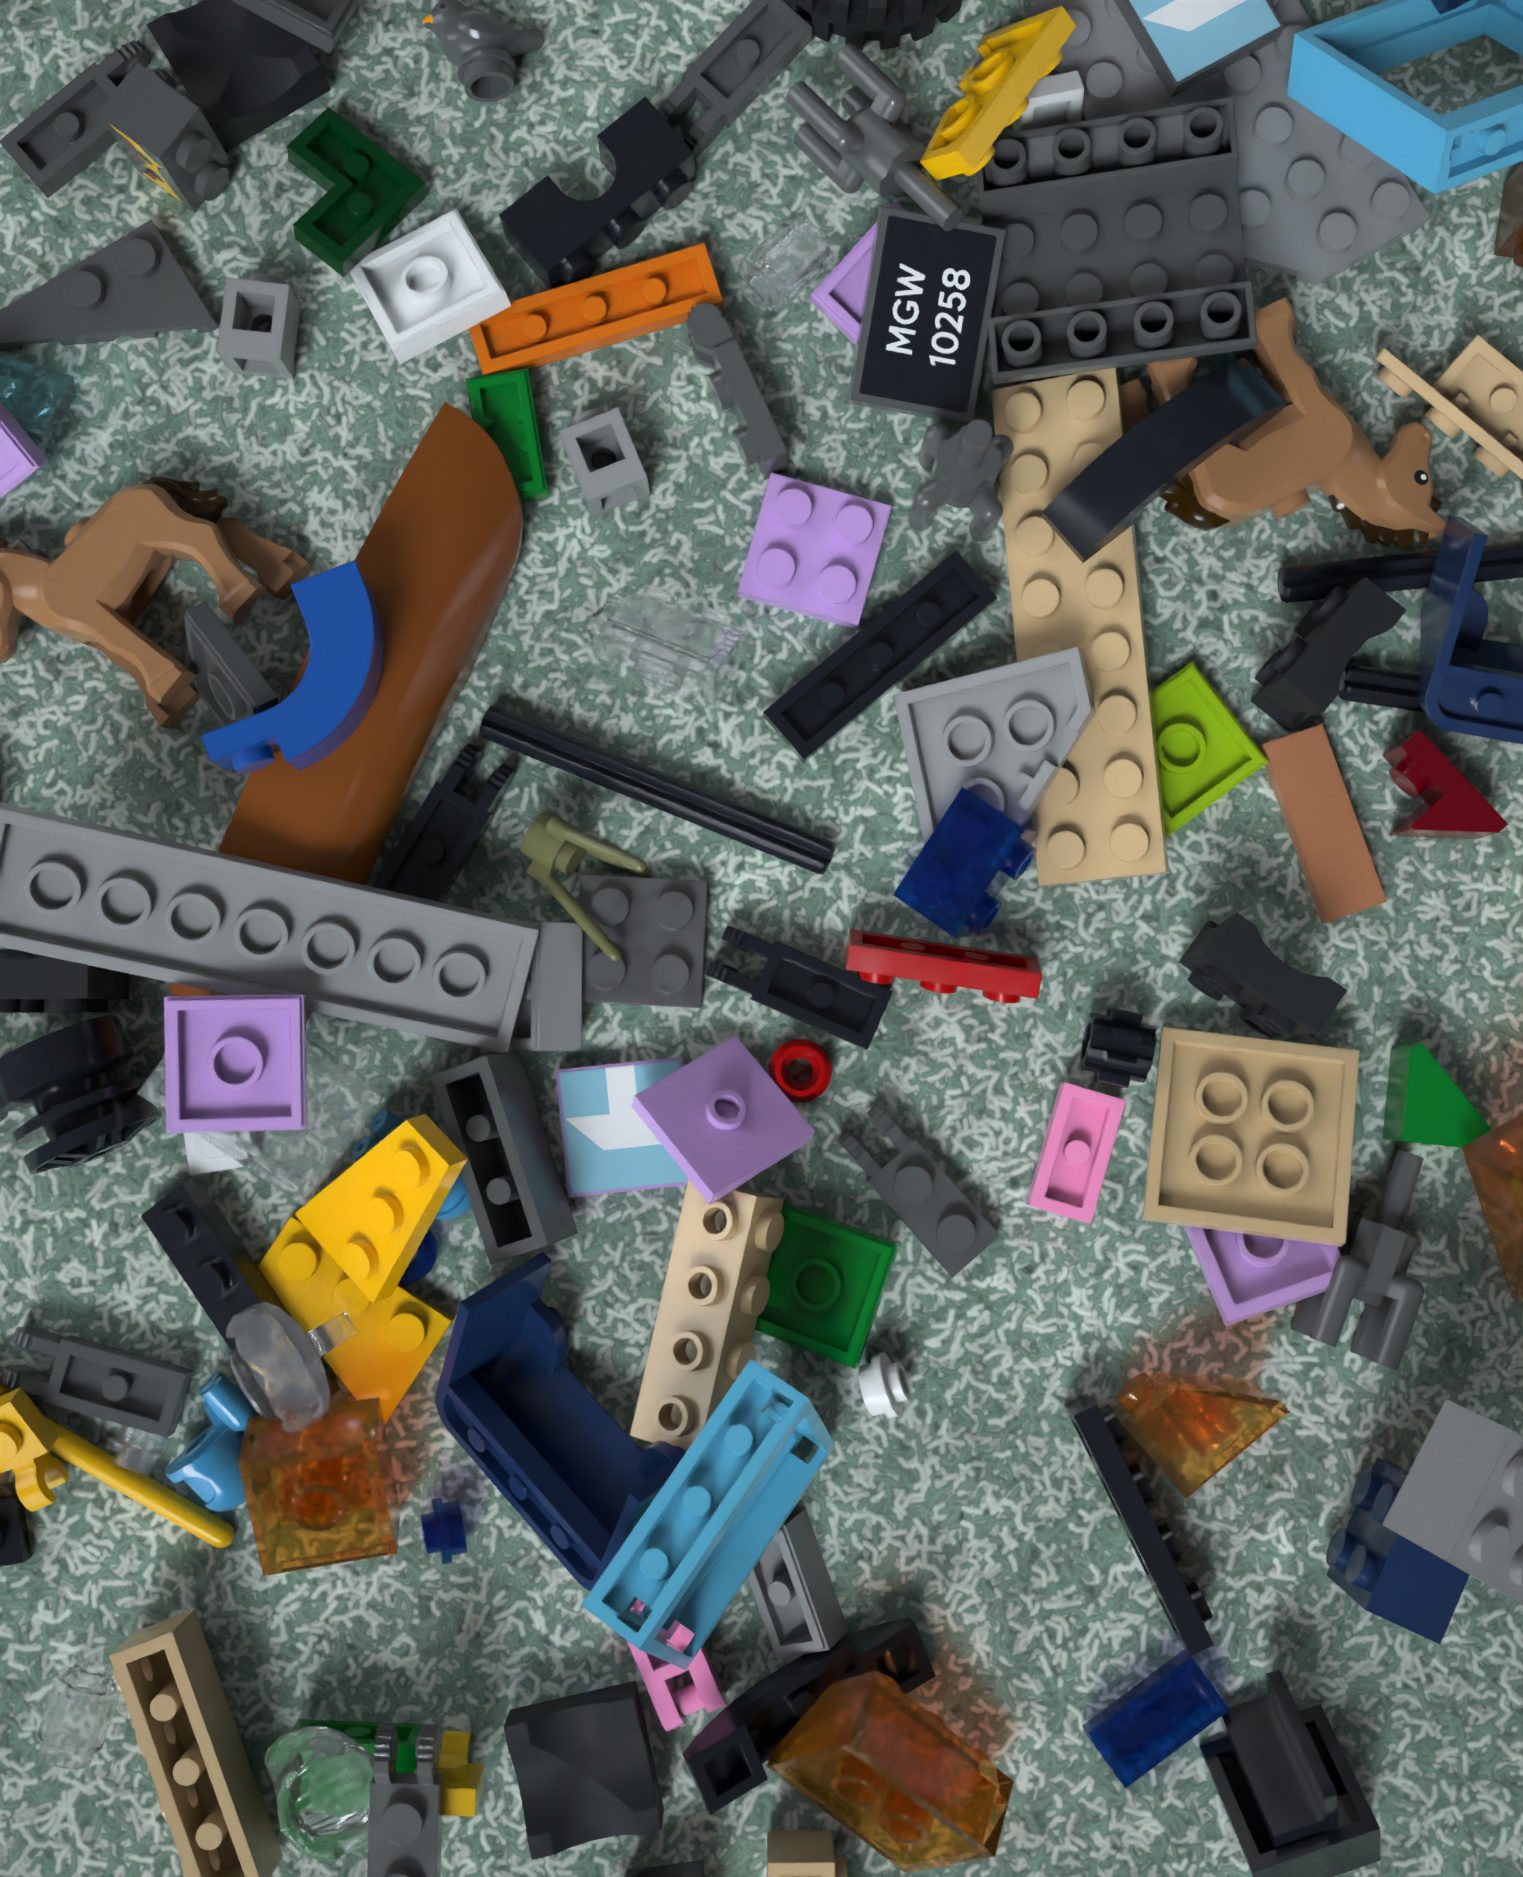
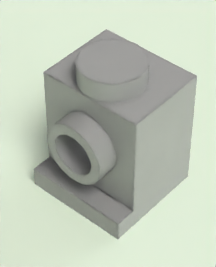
M262 273L250 274L248 280L226 278L217 353L232 373L294 379L296 369L294 357L301 303L290 284H286L285 281L278 277ZM272 322L271 333L260 332L257 329L262 323Z
M618 407L604 412L601 408L582 412L571 419L569 422L570 427L559 431L564 449L592 517L650 494L647 475ZM601 454H609L616 460L615 463L598 470L593 467L594 459Z

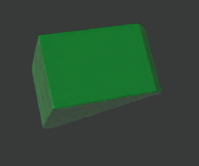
M1421 1041L1400 1042L1391 1049L1383 1139L1495 1151L1503 1144Z

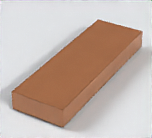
M1323 723L1260 745L1258 748L1269 761L1264 766L1321 924L1387 902Z

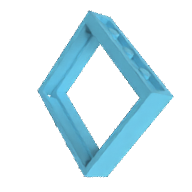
M1386 0L1296 32L1293 41L1287 96L1434 195L1523 161V85L1444 115H1439L1376 74L1484 34L1523 56V0H1470L1456 9L1441 15L1431 0Z
M750 1359L581 1605L639 1650L687 1670L835 1447L833 1439L810 1399ZM803 1436L819 1447L809 1464H806L794 1455L803 1442ZM637 1599L645 1604L642 1611L632 1607ZM680 1624L695 1634L684 1652L667 1641V1639H671Z

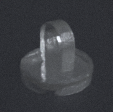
M267 1302L253 1304L234 1315L227 1326L226 1338L235 1337L237 1347L229 1352L230 1366L242 1392L261 1416L266 1417L268 1420L278 1416L284 1421L280 1428L281 1430L289 1433L301 1432L321 1420L329 1409L330 1388L325 1368L320 1358L359 1334V1331L347 1311L336 1315L308 1333H305L300 1325L280 1307Z

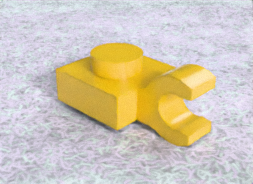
M19 1387L0 1396V1474L10 1469L13 1470L17 1495L21 1503L29 1511L34 1512L54 1503L56 1497L50 1489L67 1482L70 1477L63 1463L49 1452L59 1436L22 1387Z
M445 1731L441 1754H439V1774H444L442 1815L475 1817L484 1790L485 1764L468 1763L472 1732Z

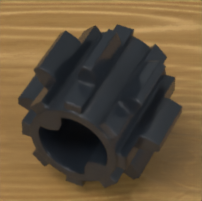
M1108 1008L1106 1015L1091 1013L1085 1027L1080 1049V1069L1094 1072L1092 1080L1103 1084L1128 1088L1130 1080L1144 1083L1153 1063L1157 1041L1156 1026L1143 1024V1014L1118 1008Z

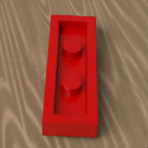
M849 930L846 949V969L857 971L856 975L861 977L862 980L879 984L893 983L895 977L918 980L922 988L945 994L956 993L958 987L983 990L982 995L985 998L1002 1003H1018L1021 996L1038 999L1043 974L1036 957L861 930Z

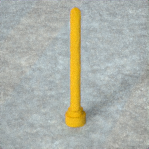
M0 1382V1396L9 1393L10 1388ZM44 1416L59 1436L49 1451L216 1548H225L232 1543L235 1532L231 1524Z

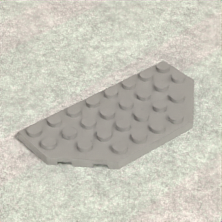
M1034 0L1030 17L1063 6L1077 25L1060 49L1063 53L1061 61L1049 74L1051 76L1078 70L1084 86L1081 121L1233 97L1239 150L1237 185L1245 267L1258 270L1261 266L1295 275L1294 280L1318 286L1419 229L1430 218L1402 172L1287 96L1294 34L1314 26L1299 0H1269L1285 27L1279 39L1173 97H1170L1114 0Z

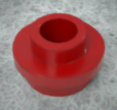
M794 1039L785 1042L775 1050L769 1062L768 1075L791 1102L804 1103L818 1098L827 1089L831 1080L832 1066L827 1053L818 1044L810 1040ZM803 1058L811 1064L812 1075L804 1083H795L788 1076V1065L794 1059Z

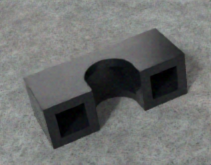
M646 96L597 135L601 163L615 178L612 186L605 194L593 200H576L564 194L547 175L499 214L506 240L549 290L589 278L597 267L596 260L614 245L617 249H623L630 245L644 230V221L662 206L665 210L677 207L690 194L693 188L692 182L696 180L694 153Z

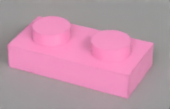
M1060 1082L1026 1200L1027 1205L1091 1224L1126 1100L1070 1083Z

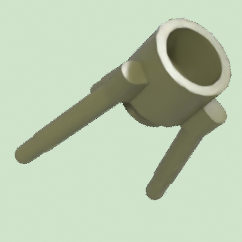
M551 811L541 813L531 824L521 843V853L533 860L526 873L542 883L610 960L618 961L621 958L619 949L554 874L559 871L566 875L571 874L582 862L586 853L640 878H650L651 870L646 867L644 860L581 832Z

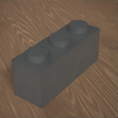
M519 1051L486 1055L431 1075V1082L449 1138L468 1158L461 1170V1175L490 1264L578 1234Z

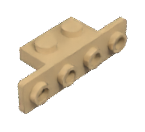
M1476 334L1431 386L1387 348L1383 347L1375 356L1384 365L1376 375L1380 380L1404 399L1412 390H1415L1432 404V407L1424 416L1452 439L1462 429L1481 446L1473 453V456L1500 479L1511 470L1523 480V372Z

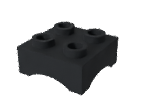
M203 0L189 8L166 13L147 24L163 54L194 104L201 109L225 152L331 90L319 62L303 39L231 0Z
M1366 577L1346 592L1337 586L1323 602L1318 601L1305 614L1293 630L1298 635L1283 651L1281 649L1276 651L1257 673L1254 679L1263 686L1250 701L1288 732L1294 730L1307 713L1319 715L1329 707L1339 694L1340 680L1352 655L1368 639L1393 628L1407 610Z
M1238 913L1232 914L1221 925H1217L1212 920L1207 921L1179 961L1180 964L1192 971L1187 980L1195 988L1217 1001H1220L1226 995L1244 1008L1240 1018L1246 1024L1270 1038H1273L1276 1032L1286 1037H1291V1035L1318 1034L1347 992L1345 988L1329 977L1305 974L1285 964L1264 943L1257 926Z
M0 949V1013H44V1000L45 1012H108V999H129L128 973L47 956L36 957L31 953L14 949Z
M636 1681L510 1709L504 1725V1732L519 1785L527 1840L532 1860L555 1855L568 1848L597 1839L621 1835H642L662 1830L664 1807Z

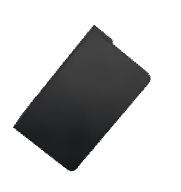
M1279 1669L1266 1673L1268 1695L1219 1711L1224 1731L1274 1847L1338 1826V1805L1335 1787Z

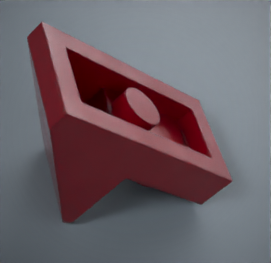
M1421 730L1399 739L1382 755L1392 766L1389 774L1394 783L1409 796L1417 797L1419 795L1425 801L1389 834L1390 836L1479 839L1499 833L1508 825Z

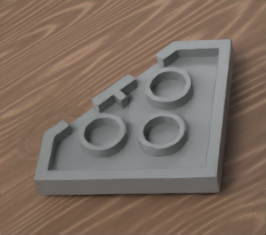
M1073 647L894 694L931 880H941L995 868L1004 859L1096 713L1083 649L1080 647Z

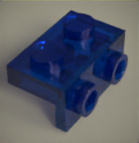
M962 787L893 895L954 938L970 937L974 931L981 934L992 923L1001 908L1002 902L996 899L1009 877L1015 881L1019 879L1034 859L1037 848L1031 844L1036 838L1038 831L1028 824L1018 822L969 788Z

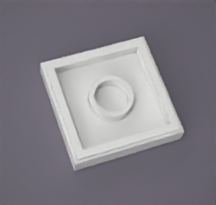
M457 209L369 253L350 271L354 282L399 364L511 307L504 288Z

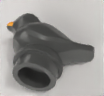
M440 0L433 8L431 14L422 20L423 26L433 31L441 39L442 49L448 61L458 67V78L464 85L467 96L479 102H494L510 95L514 89V77L516 75L514 59L522 54L540 49L544 43L542 31L539 29L516 30L489 14L468 10L457 0Z

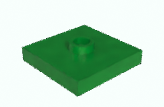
M784 1201L781 1211L784 1218V1231L778 1247L772 1251L766 1277L770 1284L769 1298L763 1312L757 1317L755 1330L856 1369L864 1352L900 1244Z

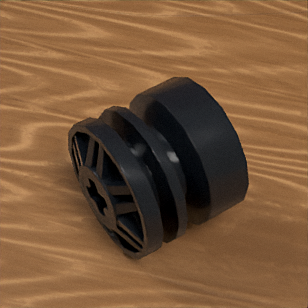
M106 1015L65 1027L0 1057L1 1111H17L34 1107L37 1113L35 1117L25 1122L13 1132L16 1144H27L46 1137L49 1139V1142L24 1156L23 1160L30 1175L54 1168L76 1167L104 1156L131 1142L141 1130L152 1125L162 1117L156 1101H147L127 1108L124 1106V1103L136 1098L148 1089L149 1085L145 1077L128 1078L113 1082L110 1076L111 1073L131 1060L134 1055L117 1016Z

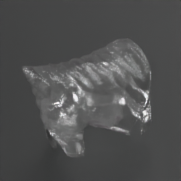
M307 1726L279 1736L267 1749L264 1759L268 1775L274 1786L280 1831L302 1855L319 1861L337 1860L341 1856L356 1851L368 1843L370 1782L373 1778L374 1756L354 1739L339 1730L326 1726Z

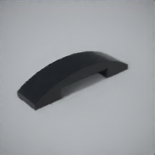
M1244 357L1231 362L1184 389L1126 432L1089 464L1043 510L1042 518L1081 562L1084 563L1134 524L1135 514L1228 442L1235 447L1285 408L1286 402Z
M910 1617L871 1626L843 1636L830 1650L804 1654L781 1667L724 1708L706 1725L682 1753L710 1815L768 1780L762 1765L763 1763L870 1698L882 1710L934 1678V1670L915 1622Z

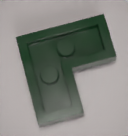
M329 107L287 145L288 161L327 191L293 224L295 240L342 277H345L426 198V185L422 179Z

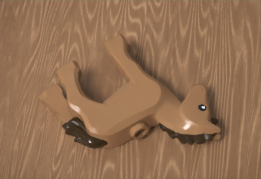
M1284 297L1256 310L1254 313L1257 348L1252 350L1265 381L1286 402L1285 408L1235 447L1228 442L1158 497L1167 501L1164 510L1194 528L1208 531L1219 527L1232 528L1270 511L1273 512L1275 519L1279 520L1310 504L1312 501L1308 493L1322 492L1329 499L1332 509L1335 512L1341 513L1348 529L1353 531L1359 529L1365 540L1371 544L1378 541L1384 547H1389L1393 542L1398 548L1404 549L1405 547H1412L1414 543L1426 544L1428 540L1438 538L1440 532L1445 531L1447 523L1436 514L1441 509L1442 501L1433 497V480L1429 463L1432 437L1429 430L1418 422H1412L1400 427L1395 431L1385 455L1380 459L1351 415L1323 389L1314 369L1296 347L1298 326L1294 306L1290 304L1288 298ZM1196 357L1149 363L1146 367L1153 382L1150 387L1157 398L1159 407L1192 385L1193 372L1198 363ZM1140 378L1121 385L1125 433L1151 414L1147 407V391Z
M168 476L151 477L139 485L129 486L116 492L91 518L85 517L76 522L66 534L64 540L66 548L54 560H51L41 549L34 550L20 539L8 542L0 537V664L6 663L17 652L18 630L23 615L60 636L102 651L114 664L125 669L138 682L145 695L146 706L158 724L163 728L171 730L176 727L200 698L189 686L197 675L137 628L134 622L156 595L175 560L194 561L206 569L217 587L219 608L239 627L249 617L252 607L266 590L275 598L286 600L293 592L291 584L303 580L309 574L312 566L292 549L252 533L239 519L221 517L223 510L228 507L229 503L227 498L218 495L217 488L205 491L199 490L200 483L196 481L189 482ZM241 565L256 571L261 583L247 573Z

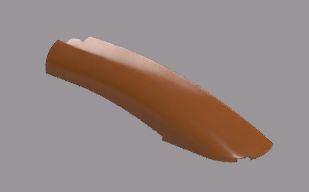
M444 402L422 438L355 558L356 563L365 574L375 598L384 633L382 675L375 698L366 716L341 746L319 762L298 771L287 763L282 751L279 750L273 753L275 761L272 764L251 772L217 852L366 885L400 809L461 689H464L513 575L522 543L523 512L521 497L516 489L512 473L505 460V455L492 437L476 421ZM310 648L286 698L295 690L305 673ZM171 983L168 991L176 996L229 995ZM306 1011V1023L311 1014L310 1011Z

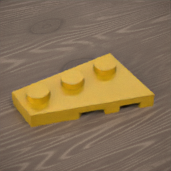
M1063 6L983 35L977 50L984 59L977 68L975 65L968 68L959 83L960 88L966 94L965 97L958 100L945 111L920 160V163L935 181L959 174H964L965 176L973 175L992 158L995 152V148L992 145L1005 127L1012 124L1024 113L1029 105L1027 98L1029 92L1038 80L1048 75L1059 64L1063 57L1060 49L1077 26Z
M422 1114L405 1120L294 1213V1215L372 1303H376L392 1296L468 1158L426 1114Z
M293 1215L281 1230L258 1268L297 1325L381 1431L390 1420L455 1318L400 1282L392 1296L372 1303L296 1216Z

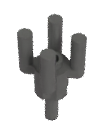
M853 43L843 46L835 60L836 65L858 85L849 89L841 102L842 107L851 115L847 121L843 120L805 82H797L790 88L786 97L787 103L808 122V124L803 125L796 132L794 137L795 145L843 192L855 193L865 181L882 198L888 195L898 198L906 193L944 231H950L958 225L962 219L963 210L921 171L924 166L920 163V160L926 150V146L898 121L906 106L907 99L905 93Z
M981 419L973 420L967 426H962L954 436L943 424L935 423L929 426L925 432L918 460L924 469L931 471V480L915 492L908 515L909 525L918 531L928 529L932 524L936 510L948 504L956 508H969L974 514L969 526V533L974 540L983 542L990 539L1003 513V506L992 491L994 482L999 480V475L1006 469L1014 450L1012 440L1002 434L992 438L993 431L990 424Z
M1398 1150L1374 1221L1358 1216L1353 1217L1346 1236V1243L1340 1252L1342 1256L1335 1264L1327 1290L1300 1300L1290 1329L1336 1347L1352 1299L1360 1300L1367 1304L1350 1352L1398 1371L1424 1296L1422 1284L1418 1280L1406 1276L1418 1239L1399 1231L1424 1158Z

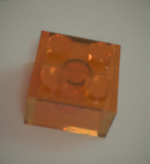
M379 1397L247 1419L238 1464L263 1576L397 1554L401 1509Z

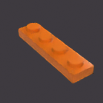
M705 243L511 301V307L469 328V332L483 375L526 368L531 370L685 323L688 319V313L692 311L691 307H696L697 303L703 304L706 301L707 304H711L713 302L715 307L719 306L720 312L724 311L723 299Z

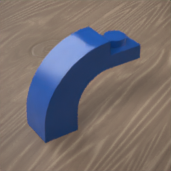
M355 560L291 584L310 639L309 660L305 673L295 690L276 706L201 735L209 758L213 763L226 771L234 768L237 774H245L272 764L275 761L273 753L281 750L285 761L300 771L330 755L349 738L364 719L375 698L382 675L384 633L375 598L365 574Z

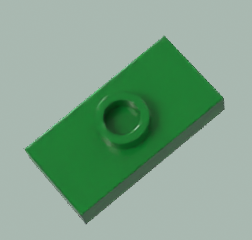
M528 368L465 378L472 419L492 437L505 455V460L512 473L516 489L520 493L521 502L550 497Z

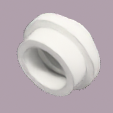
M886 1353L875 1354L871 1358V1363L860 1365L858 1368L859 1385L865 1405L872 1416L885 1413L890 1419L899 1417L903 1413V1401L910 1400V1386L906 1372L900 1362L892 1363Z

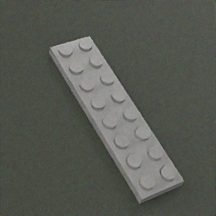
M0 802V947L229 995L306 993V1011L508 1053L539 933L537 924Z

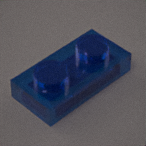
M1184 1649L1082 1725V1727L1126 1789L1230 1709L1194 1659Z

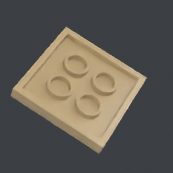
M1163 1027L1160 1038L1142 1220L1342 1247L1346 1243L1360 1050Z

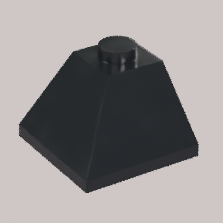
M1321 1704L1299 1712L1335 1787L1338 1805V1826L1299 1840L1274 1847L1227 1736L1199 1746L1253 1877H1334L1381 1860L1380 1827Z

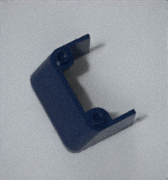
M1449 515L1420 615V705L1427 717L1441 729L1523 744V646L1482 639L1488 621V606L1483 596L1472 587L1488 535L1464 518Z
M542 1252L460 1302L435 1394V1403L438 1414L450 1434L574 1579L585 1589L591 1591L687 1451L664 1441H657L642 1451L563 1364L568 1349L567 1339L569 1331L561 1314L554 1308L547 1307L540 1299L551 1264V1259Z

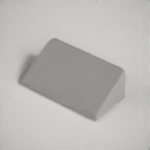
M531 922L538 925L539 933L510 1041L511 1051H577L582 1045L583 929L578 923Z
M800 1510L788 1516L748 1576L776 1659L830 1650L848 1632L845 1618L807 1511Z

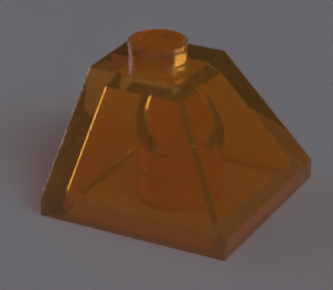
M1158 1370L1151 1377L1147 1373H1141L1128 1381L1116 1395L1120 1403L1112 1409L1121 1426L1157 1470L1186 1499L1290 1412L1279 1399L1248 1379Z

